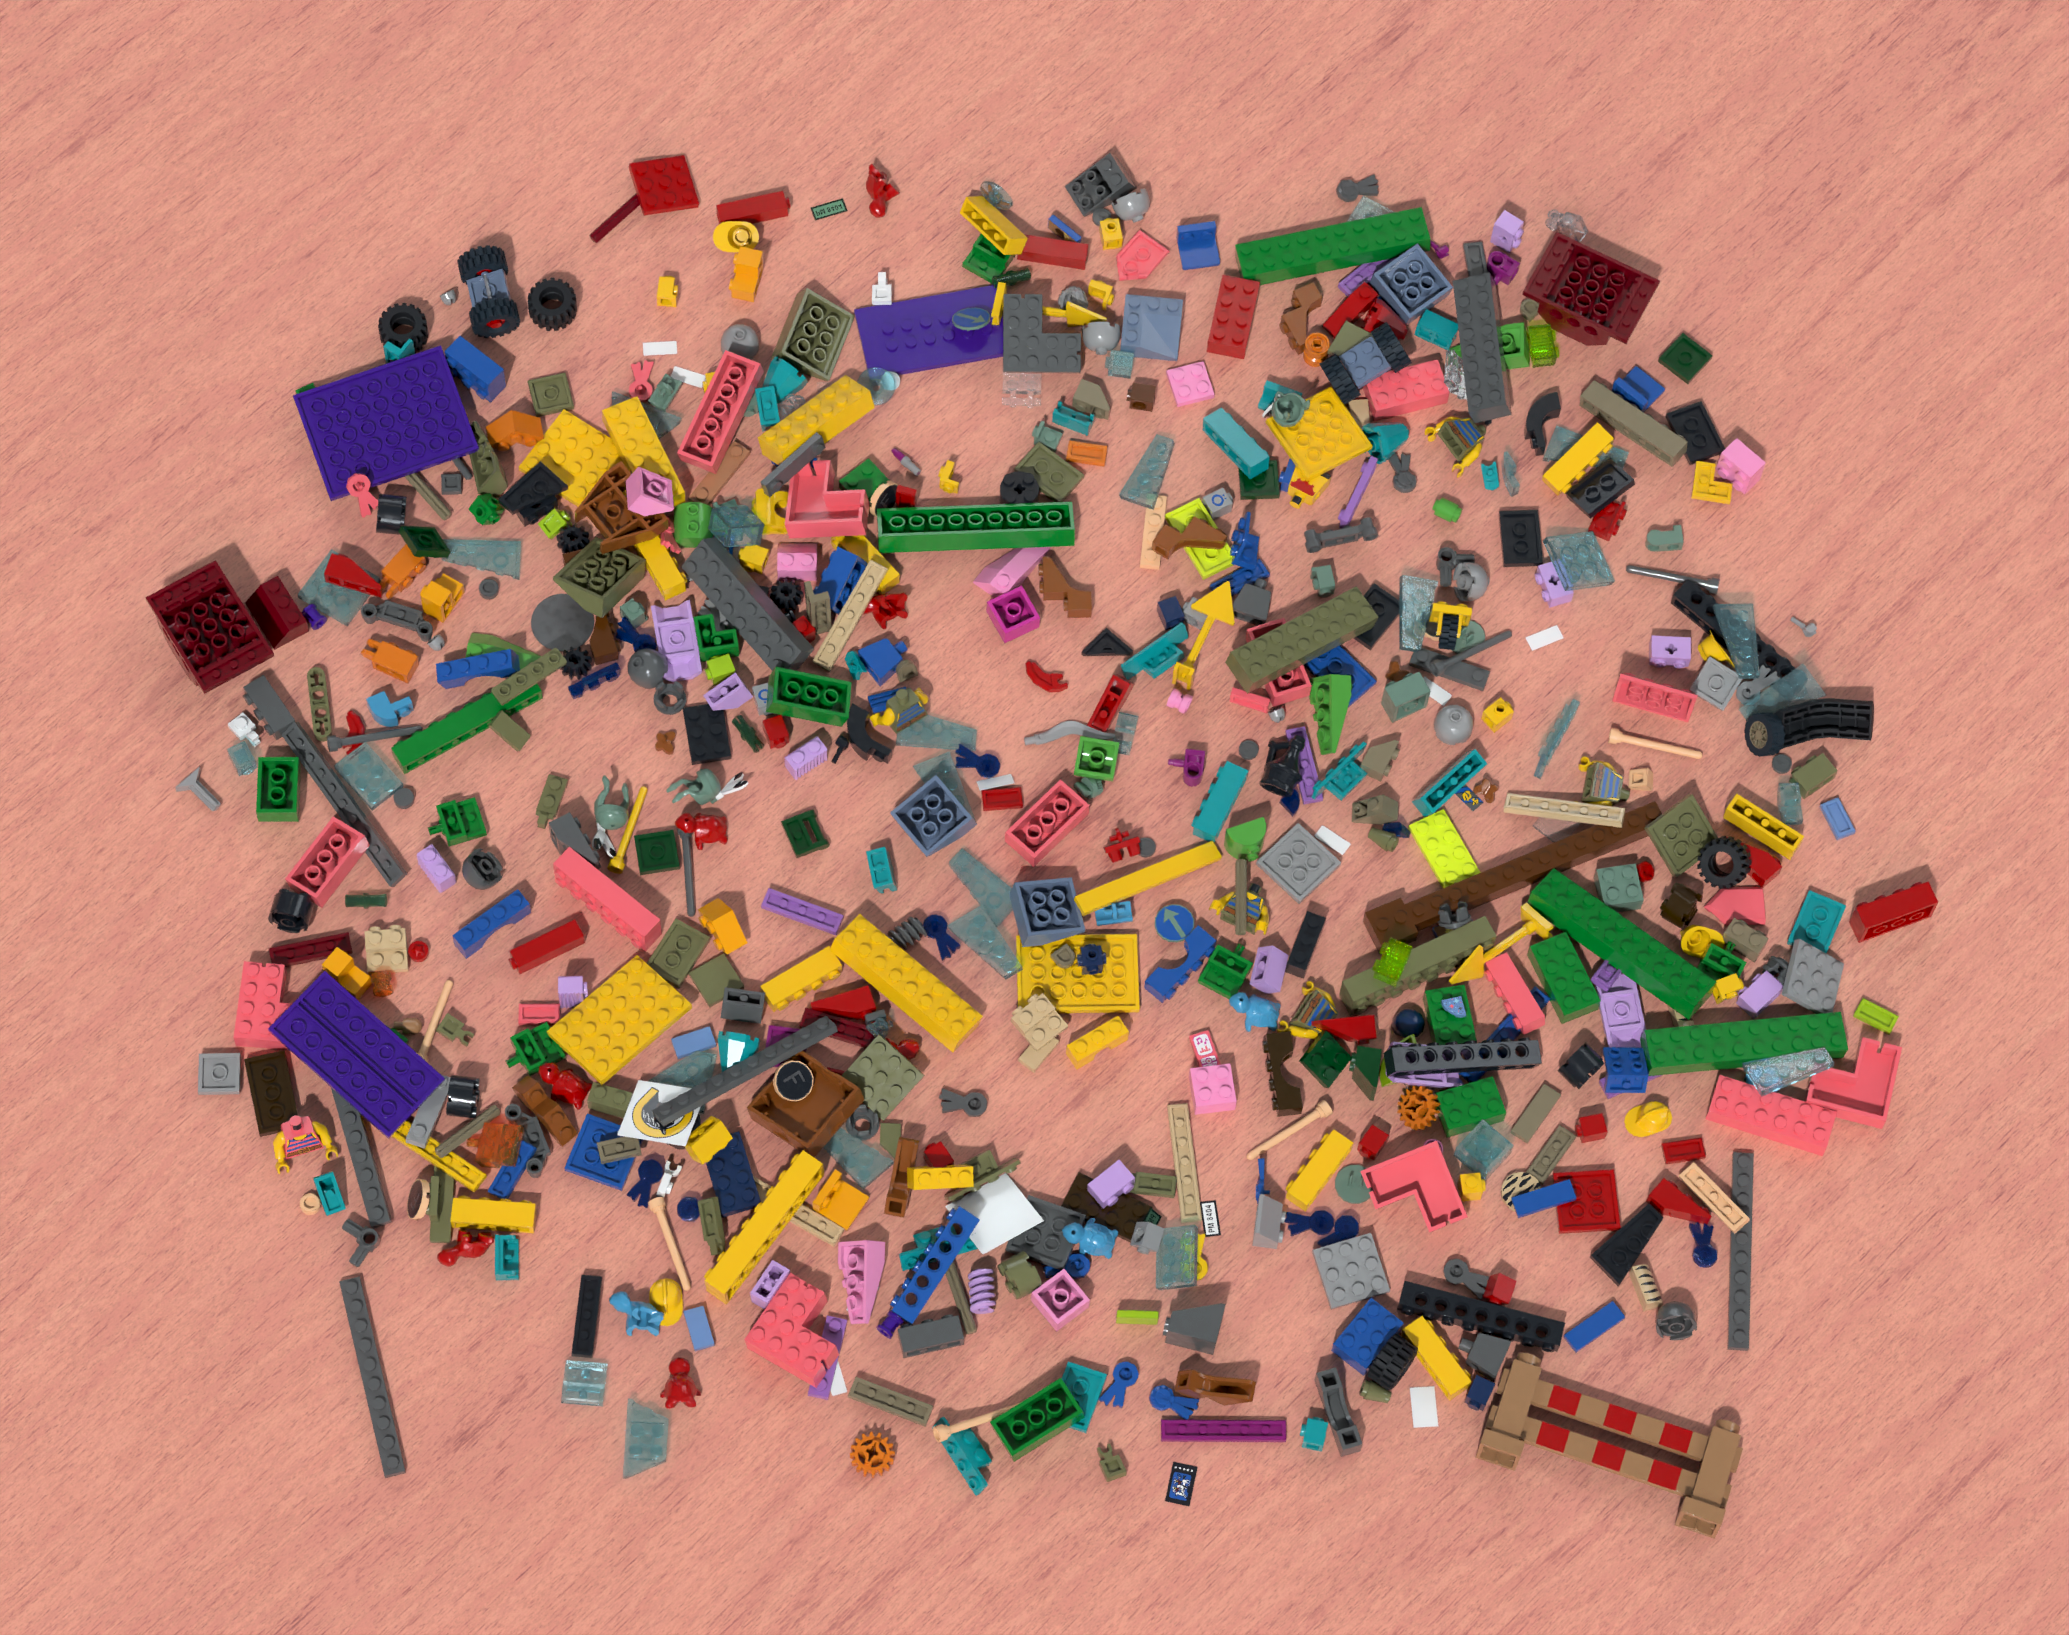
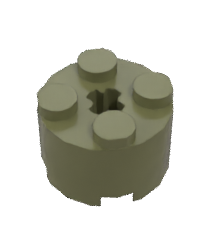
M1024 1251L997 1265L1002 1276L1005 1275L1007 1279L1005 1282L1009 1293H1013L1016 1300L1031 1294L1042 1283L1035 1266L1027 1262L1029 1256Z

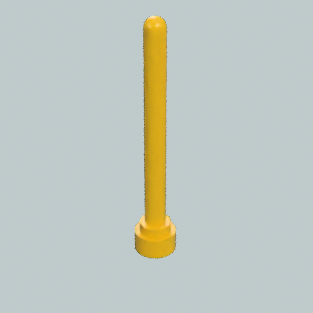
M642 786L639 790L617 854L609 861L607 869L613 873L622 874L624 870L623 858L648 791L645 786Z

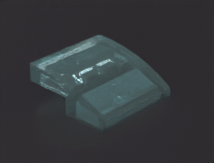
M566 1360L561 1403L603 1407L608 1363Z

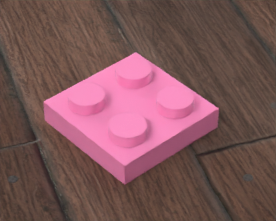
M1203 361L1166 370L1177 407L1214 398L1215 394Z

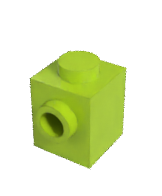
M729 654L710 658L707 661V668L704 669L707 680H711L713 686L720 684L736 672Z

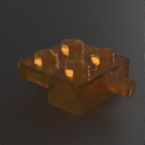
M484 1123L480 1138H468L467 1147L478 1148L475 1161L481 1167L500 1168V1165L515 1167L524 1127L522 1125Z

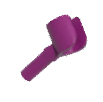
M1430 240V246L1434 248L1438 258L1442 259L1449 256L1447 245L1439 247Z

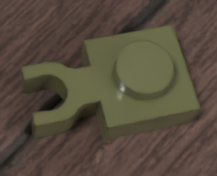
M448 1013L436 1029V1032L452 1042L457 1037L461 1044L466 1047L469 1043L464 1040V1036L474 1037V1034L470 1031L462 1030L464 1023Z
M1109 1443L1107 1444L1108 1452L1106 1453L1102 1452L1100 1447L1097 1448L1099 1457L1103 1459L1099 1461V1466L1107 1482L1127 1475L1119 1454L1112 1455V1447Z

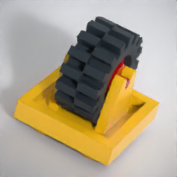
M1442 601L1433 603L1429 622H1437L1438 648L1455 650L1456 639L1460 638L1461 627H1468L1472 608H1468L1465 604L1448 605L1447 602Z

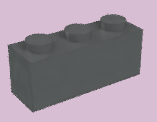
M262 675L243 687L245 692L243 698L248 705L252 704L255 709L253 712L259 721L263 720L265 723L264 728L268 735H273L278 740L282 737L281 734L295 722V719L266 677Z
M945 1315L940 1320L935 1321L927 1319L918 1325L905 1324L898 1329V1339L903 1358L964 1345V1336L958 1315Z

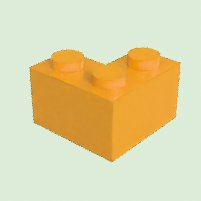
M740 246L739 253L734 255L733 264L735 266L733 273H735V277L730 280L729 290H731L732 298L754 302L763 273V251Z
M444 573L440 579L431 580L428 586L425 585L420 592L423 612L444 623L465 593L464 585Z
M717 898L698 909L700 914L698 919L704 928L707 927L710 934L714 935L715 939L713 942L718 950H722L728 955L748 943L733 910L722 900Z
M338 947L322 964L323 972L326 971L357 1000L372 985L371 977L356 967L353 958Z

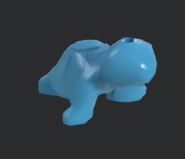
M1243 992L1231 996L1229 1004L1236 1012L1246 1013L1245 1029L1247 1032L1251 1031V1026L1269 1027L1273 1032L1276 1031L1279 1010L1281 1008L1279 1003L1257 997L1256 994H1252L1248 998L1246 993Z
M1090 1218L1084 1228L1080 1223L1073 1222L1062 1229L1063 1236L1069 1243H1080V1254L1084 1256L1085 1253L1094 1256H1105L1107 1259L1112 1257L1115 1238L1118 1236L1116 1229L1110 1230L1101 1224L1094 1223V1218Z
M623 1291L616 1292L609 1298L610 1304L617 1311L627 1314V1335L632 1336V1331L635 1328L648 1330L654 1336L659 1334V1325L664 1319V1314L656 1310L650 1303L631 1301L628 1294Z

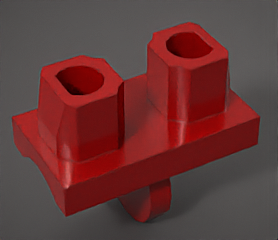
M1115 828L1116 834L1109 836L1110 842L1118 840V843L1103 847L1105 853H1108L1110 860L1114 863L1123 860L1119 849L1127 847L1130 857L1140 854L1138 844L1140 839L1137 836L1123 841L1122 838L1129 836L1128 830L1120 833L1119 828Z

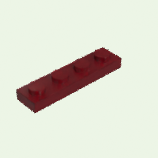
M349 932L269 948L271 964H283L285 967L327 959L336 947L347 954H352L353 951Z
M806 1007L799 1028L802 1029L827 1016L836 1025L838 1032L828 1037L863 1048H867L879 1034H883V1030Z

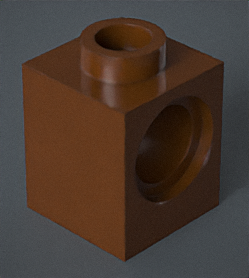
M1133 383L1132 390L1128 389L1126 401H1130L1129 409L1152 412L1156 386Z

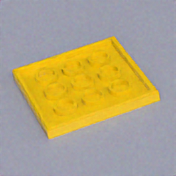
M1332 387L1305 399L1310 401V407L1308 410H1304L1303 417L1295 426L1282 427L1275 422L1273 416L1267 418L1265 422L1307 482L1371 450L1373 447Z

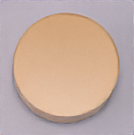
M308 1193L301 1198L300 1207L303 1213L314 1215L320 1210L321 1202L316 1194Z

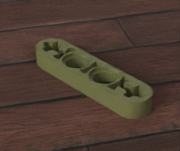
M314 667L307 673L313 731L315 738L324 742L327 741V736H332L326 677L321 668ZM315 674L319 676V685H315ZM321 691L324 693V696L318 700L314 699L313 694ZM323 709L326 711V715L319 718L315 715L316 711ZM320 723H324V735H321L320 733Z

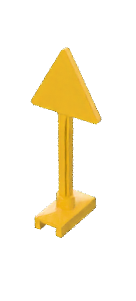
M998 282L991 317H993L992 325L1000 326L1003 314V295L1007 294L1006 283ZM1069 301L1066 303V310L1042 306V315L1067 318L1068 327L1088 325V323L1107 322L1106 317Z
M1229 581L1223 583L1191 605V609L1207 615V618L1187 660L1183 664L1176 662L1173 669V684L1176 685L1177 681L1180 680L1187 683V690H1191L1195 673L1194 663L1215 620L1234 626L1235 621Z
M1526 902L1521 906V920L1525 922L1522 928L1488 950L1484 955L1483 947L1478 945L1449 979V982L1455 984L1482 978L1484 976L1485 962L1493 959L1527 934L1530 935L1536 932L1544 940L1553 937L1549 933L1553 929V925Z

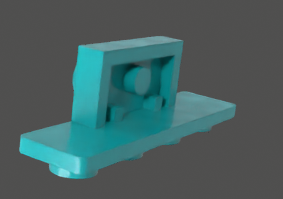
M1181 622L1121 664L1124 677L1129 680L1144 670L1155 679L1175 665L1176 662L1185 658L1183 651L1177 647V645L1188 638L1185 624Z
M1363 741L1359 746L1356 744L1349 752L1350 755L1347 758L1344 756L1338 762V767L1335 770L1331 768L1325 775V779L1323 781L1319 780L1312 788L1314 790L1312 795L1314 800L1327 789L1342 801L1366 778L1368 773L1354 763L1364 752L1367 745L1366 742Z
M952 1224L950 1228L951 1233L957 1235ZM939 1227L913 1235L917 1248L899 1254L903 1271L912 1269L918 1260L922 1261L926 1254L923 1252L930 1242L933 1244L937 1239L935 1233ZM968 1238L958 1255L978 1248ZM942 1241L939 1248L942 1252L946 1253L949 1251L950 1245L947 1241ZM931 1258L928 1261V1264L936 1262L937 1260L935 1258Z
M945 1417L940 1418L934 1425L943 1424L950 1426ZM968 1428L951 1434L947 1440L941 1443L973 1493L977 1496L988 1486L979 1469L989 1466L992 1460L972 1429Z

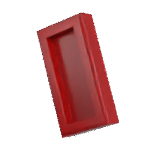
M898 485L896 489V508L916 507L917 490Z
M1021 787L981 790L983 811L1023 808Z
M1702 1137L1661 1144L1665 1165L1706 1158Z

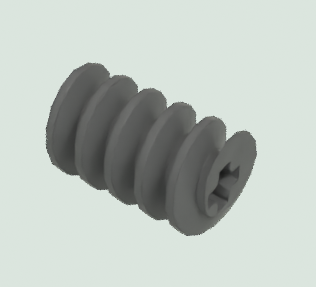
M909 917L907 922H901V927L895 926L894 931H888L887 937L899 947L907 950V942L913 946V938L920 941L919 934L921 933L926 937L927 933L922 923L916 917Z

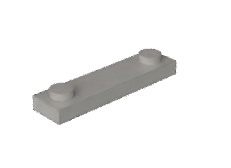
M442 1075L445 1081L419 1107L406 1136V1143L426 1148L447 1100L450 1077Z

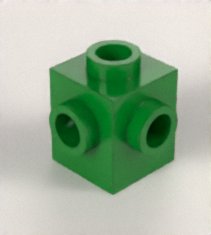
M490 493L478 495L469 507V511L482 526L496 524L504 511L499 501Z

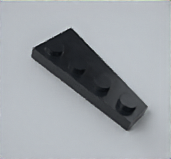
M1648 1204L1599 1247L1590 1258L1619 1287L1662 1222L1663 1217Z

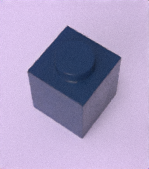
M1176 596L1157 603V612L1165 630L1172 629L1181 622L1184 624L1185 616Z
M1476 1375L1465 1399L1468 1407L1476 1411H1483L1495 1383Z

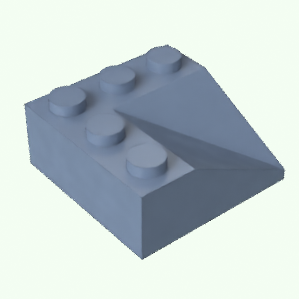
M1418 243L1373 274L1369 282L1384 302L1407 325L1421 316L1426 309H1431L1448 297L1453 289V286Z
M1126 294L1120 356L1177 361L1183 300Z
M937 775L890 812L895 821L926 857L960 839L977 825L972 816Z
M1072 877L1014 883L1009 896L1022 947L1040 946L1085 932L1081 912L1074 901L1076 892Z

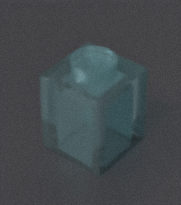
M1111 350L1110 357L1106 356L1105 368H1108V376L1131 379L1134 353Z
M245 741L227 749L229 759L238 776L248 775L257 768L256 761Z

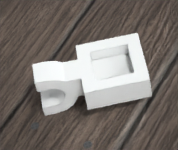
M878 272V285H872V305H892V285L888 284L886 272Z
M241 713L228 723L229 729L240 740L246 737L254 747L261 743L258 739L259 735L254 731L256 730L255 724L244 713Z
M666 1161L665 1172L656 1197L664 1198L665 1194H670L674 1184L670 1180L672 1177L679 1175L682 1166L678 1165L675 1171H671L669 1169L671 1162Z

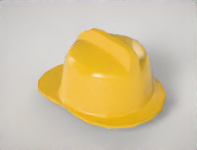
M722 222L713 232L714 244L721 251L739 252L740 246L754 249L759 241L758 230L748 222Z
M1710 630L1711 635L1698 645L1702 659L1705 662L1708 657L1718 662L1727 660L1734 668V664L1717 643Z
M1690 925L1684 931H1680L1681 948L1688 955L1702 958L1706 948L1711 943L1722 949L1724 947V938L1716 930L1699 925Z
M1650 1101L1629 1110L1624 1120L1625 1128L1633 1136L1646 1137L1667 1129L1672 1122V1114L1663 1103Z
M660 1279L653 1283L650 1288L649 1303L656 1310L664 1314V1319L660 1323L661 1326L674 1325L682 1316V1289L673 1279Z

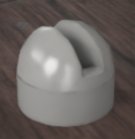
M454 289L440 295L442 302L450 306L451 302L453 304L456 302L457 297Z
M438 633L427 644L433 650L439 651L441 647H444L445 641Z
M1283 706L1268 712L1271 720L1279 723L1280 720L1283 721L1285 718Z

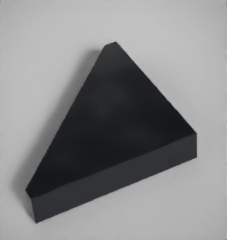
M1106 628L1082 651L1081 655L1128 656L1133 654V650Z

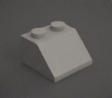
M1260 1194L1258 1200L1252 1246L1277 1249L1278 1243H1282L1283 1239L1280 1223L1284 1224L1286 1211H1282V1203L1263 1194Z

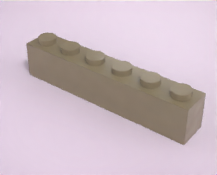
M1594 380L1580 395L1579 406L1671 467L1686 453L1688 442L1683 436L1675 434L1668 426L1660 424L1651 415L1643 413L1636 405L1628 403L1621 395L1610 391L1606 385Z

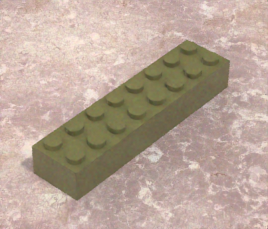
M1356 586L1231 651L1225 663L1248 694L1372 629L1378 616Z
M1483 916L1343 980L1339 996L1350 1016L1355 1013L1357 1015L1362 1014L1370 1006H1379L1390 997H1399L1407 989L1414 990L1425 981H1434L1442 973L1449 974L1453 972L1456 967L1466 961L1478 945L1483 947L1484 955L1494 947L1497 936L1486 916Z

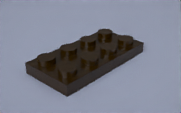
M284 1050L244 1059L260 1137L280 1132L282 1123L288 1122L292 1116H298Z
M1078 1172L1061 1206L1086 1215V1222L1090 1218H1094V1223L1101 1224L1110 1230L1116 1229L1118 1231L1117 1237L1131 1243L1136 1222H1143L1149 1209L1152 1207L1122 1193L1115 1204L1102 1208L1087 1191L1088 1184L1094 1179Z

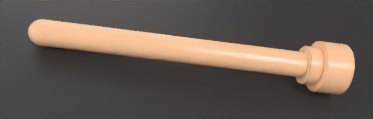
M1611 727L1608 743L1611 744L1625 742L1696 759H1701L1703 756L1700 751L1625 735L1617 728Z
M447 980L444 984L421 1048L417 1052L427 1063V1052L453 986L451 980Z
M1325 1100L1317 1104L1315 1111L1247 1154V1159H1255L1317 1118L1330 1116L1333 1114L1331 1107Z
M663 1197L654 1198L648 1202L649 1208L657 1215L682 1287L685 1291H688L691 1285L664 1213L666 1203Z
M1019 1403L951 1426L943 1424L934 1426V1437L938 1443L945 1441L953 1433L994 1420Z

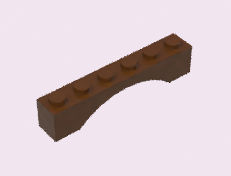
M582 549L562 554L564 566ZM609 612L603 618L596 616L594 631L589 640L595 665L618 660V652L621 651L618 640L614 641L613 638L615 634L613 623H609L607 619L610 617Z

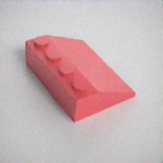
M1620 673L1612 701L1689 722L1698 695L1688 689L1681 690L1674 688L1670 684L1656 683L1649 678L1642 679L1635 677L1631 673Z

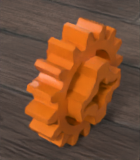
M1413 1086L1412 1090L1406 1089L1407 1095L1401 1094L1403 1101L1398 1102L1401 1109L1397 1113L1402 1114L1400 1121H1404L1405 1126L1411 1127L1414 1130H1425V1126L1431 1127L1430 1121H1436L1437 1119L1434 1115L1440 1113L1439 1110H1436L1440 1103L1435 1102L1438 1096L1432 1094V1089L1424 1086Z
M870 1432L869 1437H866L863 1433L862 1440L855 1439L856 1445H851L853 1452L850 1453V1458L854 1459L851 1465H857V1473L862 1470L864 1471V1477L871 1473L872 1478H874L875 1473L883 1476V1470H890L888 1464H894V1460L890 1457L895 1456V1451H890L893 1448V1443L887 1444L888 1437L881 1439V1433L874 1436L873 1432ZM880 1445L885 1449L886 1454L880 1450ZM875 1449L876 1455L869 1461V1454ZM858 1455H860V1457L864 1459L865 1464H862V1462L859 1460Z

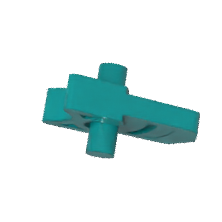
M1494 461L1490 466L1481 464L1485 489L1493 491L1499 487L1496 462Z
M850 651L846 654L845 662L850 670V674L853 680H859L861 673L867 672L856 651Z

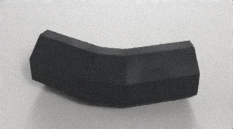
M1835 698L1815 699L1779 709L1774 713L1781 719L1784 726L1785 741L1782 749L1817 738L1831 737L1870 741L1872 739L1874 724L1873 701Z

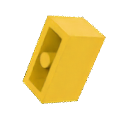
M710 1116L690 1134L684 1147L694 1161L703 1165L709 1162L719 1150L725 1148L733 1138L720 1119Z

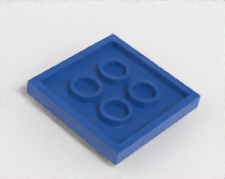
M587 1114L565 1165V1171L622 1191L636 1157L601 1164L597 1142L624 1137L617 1135L621 1125ZM638 1139L639 1145L641 1147L643 1139Z

